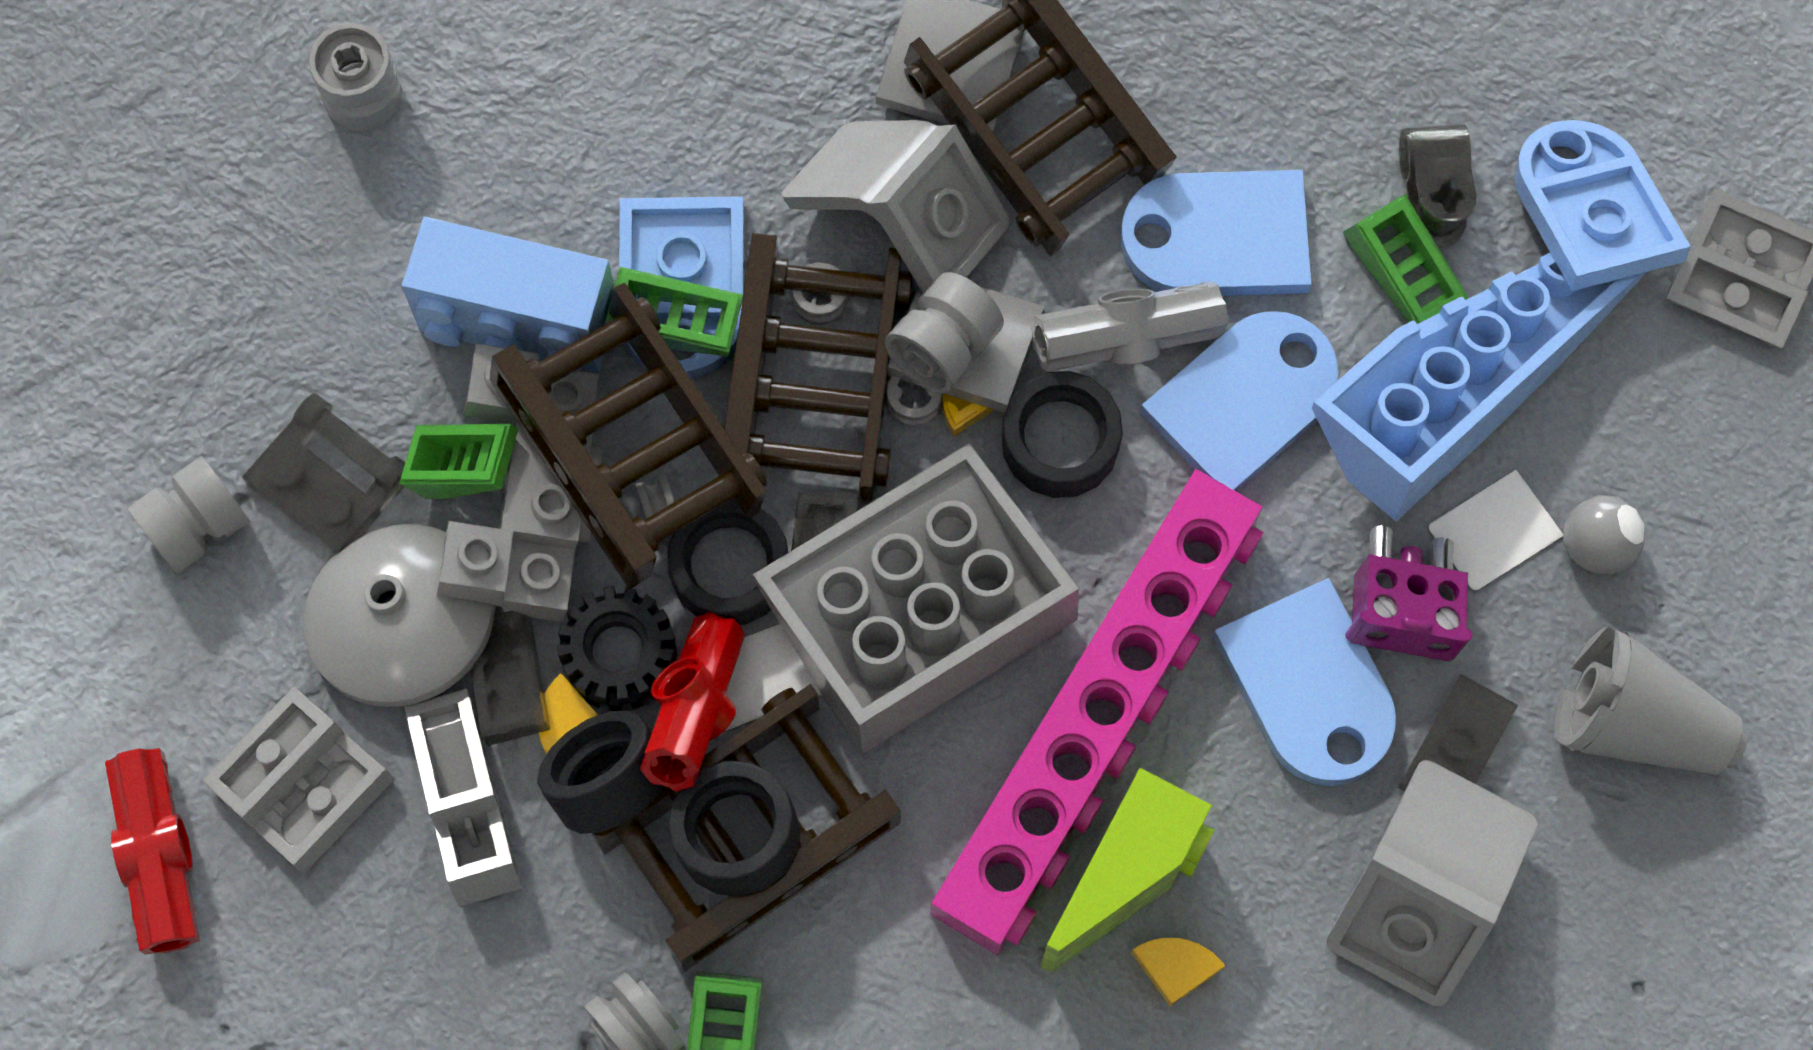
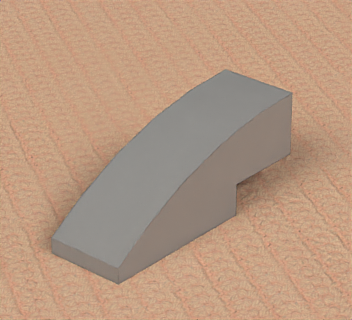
M468 689L405 706L428 811L435 826L447 881L458 907L522 889L503 811Z

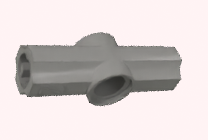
M1210 281L1159 292H1153L1148 289H1125L1106 293L1098 298L1099 303L1034 316V325L1031 331L1033 347L1039 359L1040 367L1050 372L1105 360L1112 364H1135L1150 361L1161 355V349L1221 337L1224 334L1225 327L1228 325L1227 306L1222 298L1219 285Z

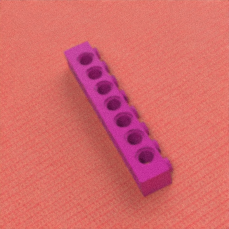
M1197 469L1194 470L933 899L930 910L932 917L997 956L1007 940L1016 946L1019 945L1037 914V911L1028 906L1040 885L1050 890L1054 887L1071 857L1062 851L1073 829L1085 834L1104 802V800L1094 794L1106 774L1118 779L1136 749V745L1127 739L1139 719L1148 725L1152 723L1169 693L1160 684L1171 666L1180 671L1185 668L1201 640V637L1192 633L1203 613L1213 618L1216 616L1233 584L1224 580L1226 574L1235 560L1246 565L1258 546L1264 532L1255 526L1263 506ZM1191 542L1206 543L1214 550L1216 559L1206 564L1196 563L1187 557L1183 547ZM1160 594H1171L1181 600L1185 611L1175 617H1166L1154 609L1151 600ZM1136 646L1143 648L1152 657L1153 665L1142 671L1131 670L1121 662L1119 653L1127 647ZM1107 700L1117 706L1121 713V718L1114 724L1100 725L1088 716L1086 707L1093 701ZM1063 754H1076L1086 762L1089 772L1081 779L1067 780L1055 771L1053 761ZM1042 808L1053 816L1056 827L1046 835H1032L1024 830L1019 817L1028 809ZM997 863H1009L1020 871L1023 882L1013 891L1001 892L994 889L988 883L985 874L991 866Z

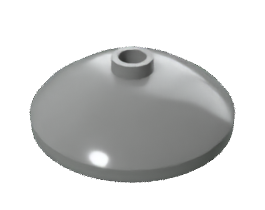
M417 524L383 527L368 532L345 545L319 572L309 591L303 617L304 639L311 660L329 684L345 696L358 702L380 707H397L419 703L452 687L464 677L479 659L491 634L495 605L437 595L445 548V531ZM389 590L396 591L391 601L384 604L377 603L383 593Z

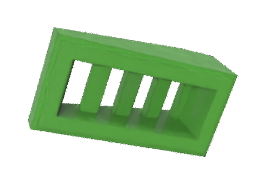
M1405 194L1343 231L1354 252L1408 323L1414 320L1416 324H1419L1439 314L1443 305L1461 296L1465 300L1469 299ZM1392 225L1398 235L1382 244L1376 233ZM1406 244L1413 254L1395 265L1389 254ZM1421 264L1428 274L1408 286L1402 276ZM1437 284L1444 294L1420 307L1415 297Z
M624 267L619 268L615 287L625 282L635 298L643 297L647 299L656 315L660 301L671 302L666 325L660 324L661 330L658 331L670 349L729 357L743 294ZM684 304L696 306L690 330L679 328ZM709 307L721 309L715 336L703 333ZM609 311L607 314L605 324L613 320V318L609 314Z
M511 424L416 425L399 484L425 499H449L502 489L518 428Z
M697 971L694 982L687 1050H755L763 979ZM708 995L746 999L745 1011L708 1007ZM704 1022L743 1026L742 1038L703 1034Z

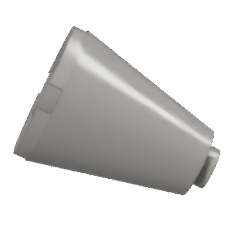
M1603 627L1589 639L1577 656L1572 669L1582 672V675L1574 692L1566 688L1562 689L1554 719V735L1558 743L1568 747L1573 752L1709 775H1718L1726 767L1733 768L1742 758L1747 745V734L1743 732L1741 717L1627 632Z

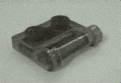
M313 393L299 405L294 413L293 420L245 472L242 479L252 490L336 554L342 551L350 542L362 536L402 491L404 486L399 483L405 461L398 456L388 457L331 413L332 405L317 393ZM316 433L375 478L374 483L365 493L305 447Z

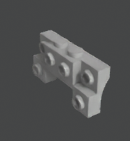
M476 343L471 363V376L464 416L514 424L518 428V433L506 472L498 528L453 521L448 522L437 595L488 603L508 608L531 618L563 622L568 608L575 550L578 542L589 543L591 532L489 380L492 356L506 348ZM520 351L526 361L533 358L538 362V353ZM576 370L551 385L552 392L548 395L561 414L565 411L575 414L595 402L599 374ZM592 433L586 437L587 444L583 447L595 465L598 466L601 464L602 446L591 445Z

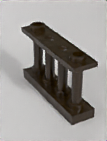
M1003 0L1001 10L935 56L921 37L909 45L904 59V64L907 66L904 69V73L910 86L922 99L926 100L930 97L951 125L955 124L972 154L1018 213L1015 220L1022 234L1035 247L1041 244L1050 256L1061 249L1070 235L1061 223L1063 220L1126 175L1131 177L1138 176L1144 185L1156 178L1162 177L1177 158L1058 0ZM1015 29L1021 32L1027 30L1040 47L1038 51L1039 57L971 104L950 75ZM1054 77L1057 80L1063 78L1077 96L1075 99L1076 106L1008 153L987 124ZM1089 126L1095 129L1101 127L1114 144L1112 148L1113 155L1045 202L1024 173Z
M752 232L725 422V431L742 455L745 453L751 454L761 469L762 467L859 477L860 505H868L873 502L875 486L886 487L888 481L891 449L880 448L888 383L887 367L891 358L885 347V338L895 327L897 308L909 309L912 287L911 272L902 271V258L896 248H889L886 275L789 265V258L779 257L777 235ZM786 290L883 300L879 332L876 334L781 323L780 316H771L774 295L785 296ZM778 348L873 358L875 359L871 393L773 382V375L763 374L766 353L777 354ZM770 407L868 418L864 451L855 452L766 442L765 435L755 434L758 412L769 413Z
M624 282L613 289L609 314L613 318L611 322L539 362L533 358L526 361L516 345L513 344L492 356L489 380L628 589H631L651 577L657 558L654 552L658 550L657 543L732 498H735L749 519L760 511L767 493L764 488L767 485V481L756 459L749 453L743 455L740 453L658 331L661 330V326L652 306L643 297L636 300ZM629 342L648 372L575 414L569 411L561 414L548 395L552 392L551 385L622 344ZM664 393L684 424L609 467L603 463L596 466L583 447L587 444L586 437ZM699 445L719 476L645 520L638 516L631 519L619 501L622 497L621 490Z
M811 684L797 693L793 688H788L771 698L761 709L764 714L762 717L707 753L700 768L701 771L705 767L726 761L753 763L761 767L753 754L785 733L839 810L835 813V816L839 821L818 836L813 829L806 831L798 820L801 832L797 855L786 873L765 890L741 897L729 896L710 910L704 904L698 906L695 904L644 829L670 811L671 804L679 791L675 792L666 786L662 787L659 795L641 813L627 822L600 833H592L604 855L620 844H623L675 920L671 926L675 934L665 941L671 954L684 972L901 824V810L887 790H883L872 799L867 792L860 794L807 720L809 716L819 710L818 694ZM750 796L773 829L770 810L762 800ZM709 807L700 818L696 828V835L715 862L732 864L745 860Z

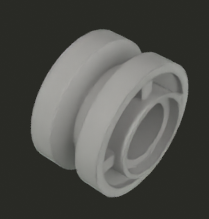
M626 972L612 982L615 998L612 1001L595 996L583 1006L593 1019L589 1025L609 1050H679L685 1045L676 1033V1030L679 1028L678 1024L643 981L636 983Z

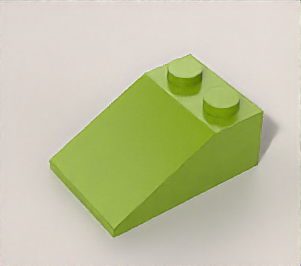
M1139 768L1046 945L1040 967L1053 973L1171 889L1179 872L1191 878L1215 829L1204 824L1212 805Z

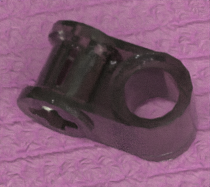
M1464 124L1403 128L1399 137V163L1402 179L1406 184L1408 200L1435 244L1440 248L1451 246L1461 239L1467 227V218L1471 215L1476 205L1477 194L1471 167V142L1469 131Z

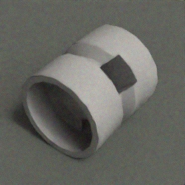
M353 22L338 24L324 31L312 45L309 55L310 73L319 90V95L331 119L344 129L356 132L376 130L387 124L398 112L402 100V92L388 46L381 35L367 25Z
M944 272L939 275L918 299V310H911L885 338L887 352L897 367L921 387L935 393L950 391L967 371L968 363L972 360L971 355L977 356L982 353L1001 331L1004 324L1001 310L994 300L976 283L952 272Z
M202 456L172 476V490L167 492L155 488L127 508L176 574H179L206 554L205 541L212 538L222 542L251 522Z

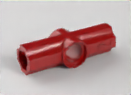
M713 612L694 617L679 660L667 666L657 676L652 685L651 693L660 704L661 709L645 750V757L640 770L654 785H663L675 792L693 787L710 740L723 733L736 716V706L726 692L746 634L735 619H726L717 616Z
M138 748L118 753L114 758L105 761L117 829L112 830L111 845L120 880L124 887H128L139 951L144 955L153 953L165 954L188 948L189 945L200 941L187 872H191L193 869V859L184 822L175 811L173 790L170 784L165 753L160 748Z

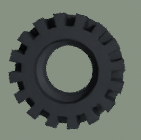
M614 586L604 587L603 596L595 598L593 593L590 592L582 597L583 606L578 609L572 605L566 613L569 621L566 625L561 624L558 632L560 638V645H557L558 657L566 678L580 695L583 694L587 697L589 704L597 708L600 707L601 703L607 704L610 711H621V705L631 704L633 710L643 706L642 699L650 695L653 700L655 699L651 693L655 679L667 666L677 661L676 640L669 617L664 609L659 610L656 600L646 594L643 599L638 596L637 590L634 588L628 589V587H625L624 593H616ZM612 627H626L633 630L639 635L643 643L639 660L632 667L623 671L606 670L598 665L593 658V646L596 639L602 632Z

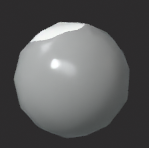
M1598 495L1580 502L1569 512L1564 524V546L1572 561L1587 572L1611 575L1628 569L1639 558L1644 547V523L1636 508L1621 498Z

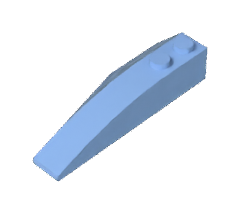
M1551 253L1540 257L1537 265L1517 275L1512 271L1492 281L1489 289L1467 300L1461 296L1443 305L1439 314L1419 324H1416L1413 320L1397 328L1317 398L1312 406V410L1347 481L1395 522L1398 521L1518 409L1606 318L1647 272L1571 291Z

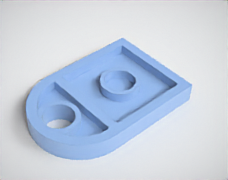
M1567 120L1545 125L1527 138L1521 148L1515 168V187L1571 291L1686 261L1691 248L1690 244L1638 155L1621 136L1595 123ZM1567 147L1575 151L1579 157L1576 159H1564L1553 153L1551 148Z
M1303 170L1177 173L1150 181L1132 197L1123 216L1120 244L1127 266L1138 280L1157 292L1211 281L1219 285L1222 296L1309 293L1311 272ZM1144 224H1156L1167 232L1169 241L1159 248H1147L1137 241L1134 232Z
M743 197L620 198L619 268L624 267L744 294ZM660 301L657 311L660 324L666 325L671 302ZM684 304L679 328L690 330L696 306ZM709 307L703 329L704 334L715 336L721 309ZM741 308L729 357L695 353L688 359L678 360L690 379L699 378L714 372L723 366L735 353ZM625 343L631 356L647 370L629 343Z
M1278 311L1257 313L1237 322L1144 402L1141 405L1140 414L1194 470L1197 469L1238 492L1318 421L1312 406L1317 398L1338 381L1337 358L1327 337L1315 325L1304 318ZM1288 342H1301L1311 349L1314 361L1304 368L1291 367L1283 361L1280 355V348Z
M1329 578L1214 630L1212 638L1278 762L1291 774L1306 782L1323 786H1337L1348 784L1364 777L1378 765L1393 740L1396 713L1389 690L1366 647L1352 644L1345 637L1346 631L1352 625V620ZM1336 733H1348L1354 736L1361 745V759L1356 763L1348 765L1336 762L1327 751V739Z

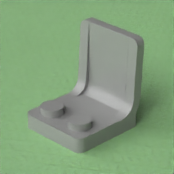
M919 120L855 121L847 123L830 138L781 193L790 209L861 210L873 216L886 231L923 294L937 277L944 272L957 273L967 277L1009 226L1007 212L955 124L937 126L930 122Z
M1421 761L1415 769L1377 849L1333 925L1327 938L1328 948L1335 954L1432 1006L1446 1004L1495 925L1537 828L1536 818L1531 813L1432 761Z

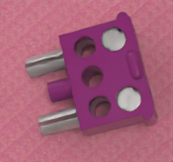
M1383 526L1373 527L1370 530L1369 555L1354 574L1352 625L1345 633L1346 639L1352 644L1448 662L1454 660L1472 638V632L1466 629L1468 573L1453 570L1454 542L1449 538L1444 542V537L1434 539L1431 542L1430 566L1422 564L1423 551L1416 546L1403 547L1400 551V560L1393 559V530L1387 526L1384 530Z

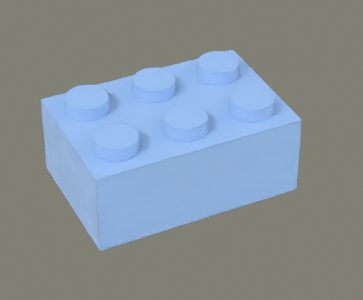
M424 216L401 285L419 330L424 332V336L429 340L452 347L459 346L461 341L502 348L515 344L520 351L538 353L539 360L545 359L605 325L615 287L609 260ZM605 355L577 371L585 370L599 374Z

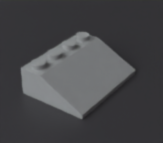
M970 443L753 574L755 583L826 703L862 754L1077 621L1079 588Z

